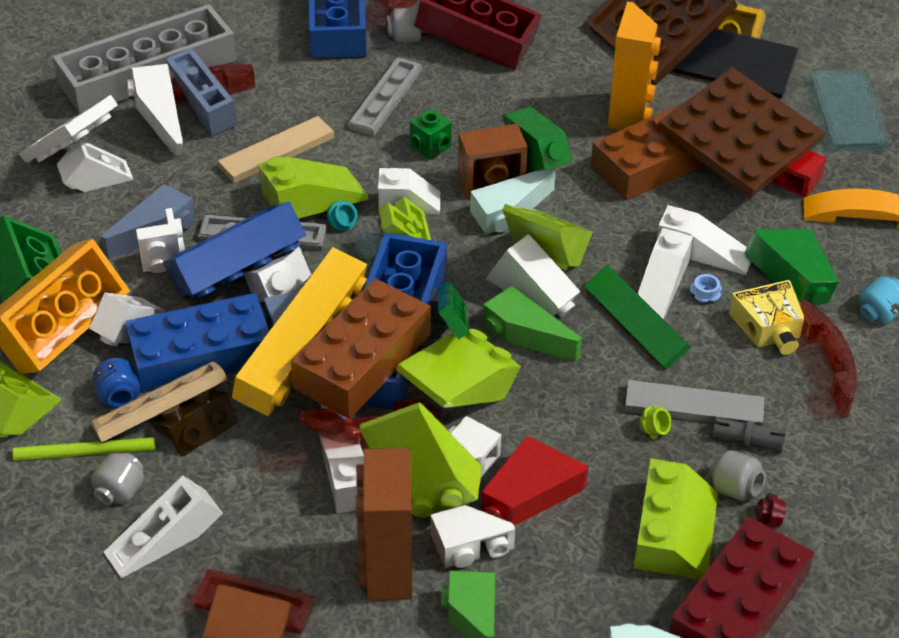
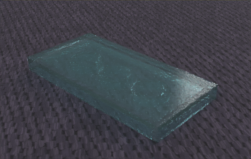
M866 69L810 71V83L832 151L890 150L892 142Z

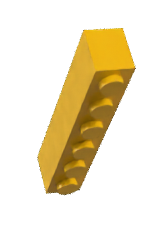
M332 247L236 375L232 398L266 416L271 414L276 405L281 407L285 403L290 392L289 387L293 383L291 360L352 301L355 295L358 296L364 290L368 280L364 278L367 264Z

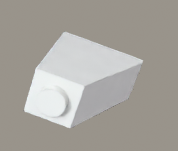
M529 234L504 253L486 278L502 290L512 285L552 316L558 314L560 318L564 317L575 307L572 301L580 293V290Z

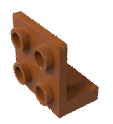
M220 584L217 586L202 638H283L291 604L283 600Z

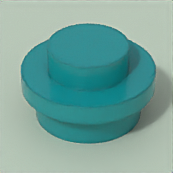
M346 201L333 203L327 212L329 224L337 231L352 229L358 217L356 208Z

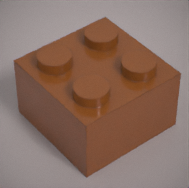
M518 124L459 133L458 178L467 200H470V193L473 190L526 174L528 147Z

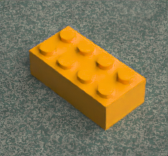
M93 238L72 244L0 305V348L20 373L28 374L41 371L91 326L104 292L127 295L130 292Z

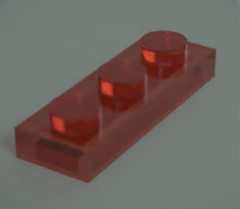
M207 569L193 598L195 608L210 611L217 586L222 584L289 602L291 610L285 631L302 635L314 607L313 595Z

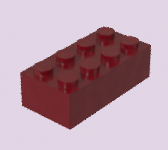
M420 0L414 27L516 70L535 39L542 14L510 0Z
M748 516L673 614L669 633L681 638H764L808 577L815 552Z

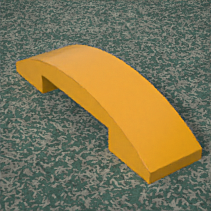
M839 189L803 198L804 221L835 223L836 216L896 221L897 228H899L898 194L872 189Z

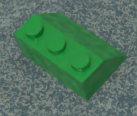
M4 215L0 218V295L2 302H5L62 254L54 235Z

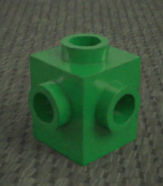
M431 108L410 121V146L427 159L431 160L451 148L452 122Z

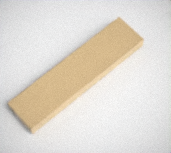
M316 116L218 160V167L233 183H236L258 173L259 163L266 162L273 157L296 156L333 139L334 131L319 116Z
M212 361L93 420L91 425L100 441L104 442L228 379L224 370L216 362Z

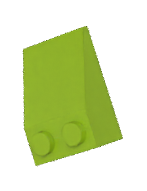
M289 156L273 157L266 162L258 164L262 194L269 206L290 201L298 219L328 211L329 207L337 201H346L354 204L368 200V194L347 167Z
M504 204L502 210L514 244L529 234L560 269L567 270L569 266L579 267L592 236V231L540 210Z
M469 329V333L459 340L453 332L399 363L396 371L443 408L501 401L507 396L521 366L511 359L512 355L508 351L495 347L488 342L487 336L476 329Z
M420 402L360 425V431L370 449L410 448L411 513L415 517L425 518L431 516V514L478 500L482 465Z

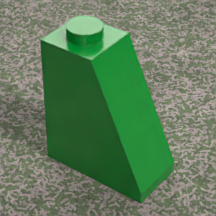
M527 107L502 115L505 125L518 124L527 144L526 172L547 170L573 162L565 131L534 108Z
M754 229L744 252L752 263L774 283L789 280L799 305H821L830 301L839 281L812 229Z

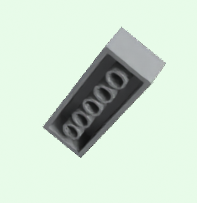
M210 4L53 56L58 84L79 114L110 95L116 102L130 98L127 91V79H131L133 67L167 64L166 58L191 47L209 70L237 59L234 33ZM168 66L171 83L176 82V79Z

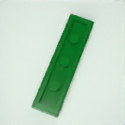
M608 264L585 285V288L665 369L671 367L691 348Z
M446 281L438 287V312L459 340L469 333L467 304L453 285Z

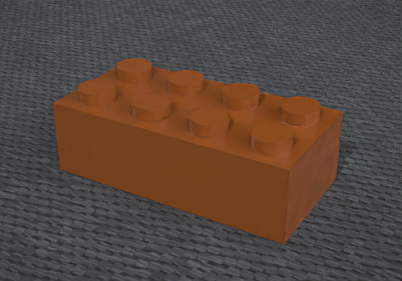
M682 104L593 142L590 167L626 201L704 166L702 162L657 130L659 121Z
M375 278L291 360L293 389L350 419L392 376L398 364L408 359L431 335V306Z
M410 448L364 449V465H356V487L364 488L357 489L356 496L360 587H367V600L412 599Z

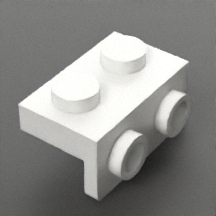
M172 208L165 209L167 224L136 229L143 272H165L166 268L162 261L185 250L181 219H174Z

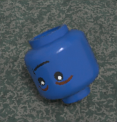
M112 358L103 361L95 368L92 382L96 396L101 404L115 409L137 399L140 394V382L133 364L128 360Z

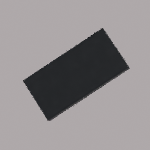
M715 28L673 68V72L713 82L733 67L773 96L783 98L798 54V48Z

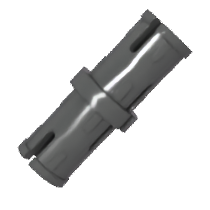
M716 417L713 439L744 444L743 447L745 448L757 446L778 450L779 452L783 451L786 430L755 425V421L750 420L744 423Z

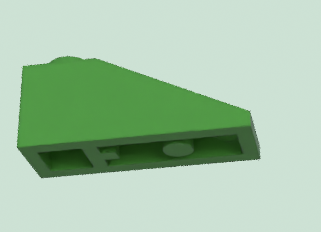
M512 285L483 305V326L491 336L497 335L507 343L575 362L580 359L582 337Z

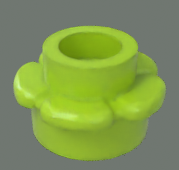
M656 405L647 406L640 417V427L645 434H649L651 439H657L659 435H665L670 431V414L663 407Z

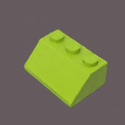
M0 361V437L8 438L9 435H22L62 399Z
M651 458L634 569L698 580L709 569L718 492L687 464Z

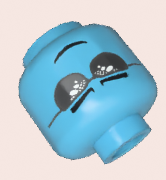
M881 276L860 292L858 298L861 306L859 308L861 315L870 322L877 320L882 324H888L899 315V280L894 277Z

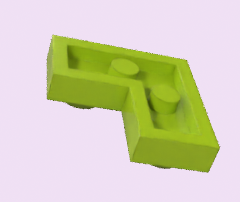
M403 196L395 202V207L387 202L379 208L382 222L380 226L384 234L392 233L431 240L424 210Z

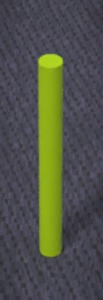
M156 438L14 447L13 460L26 461L156 451Z

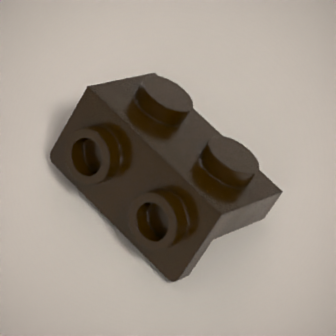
M213 388L160 413L161 415L151 420L154 429L159 434L171 438L177 452L182 456L187 455L238 423L237 416L227 394Z

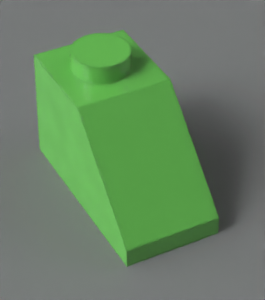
M450 571L449 586H442L441 609H448V622L465 638H494L495 572Z

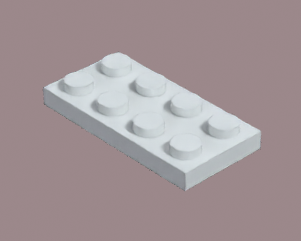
M111 95L65 122L19 153V155L27 163L35 158L38 163L111 118L112 116L109 111L118 104Z

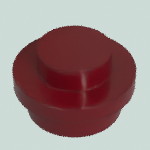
M768 493L765 499H760L758 502L756 519L762 521V524L770 528H779L785 517V501L778 499L776 494Z

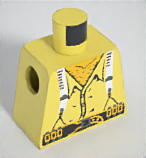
M789 280L732 293L729 314L758 348L776 344L783 355L791 354L798 348L799 343L796 338H800L804 315Z

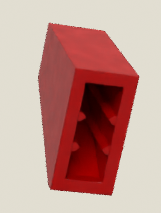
M527 436L482 491L481 511L513 523L516 526L582 492L587 486L589 466Z

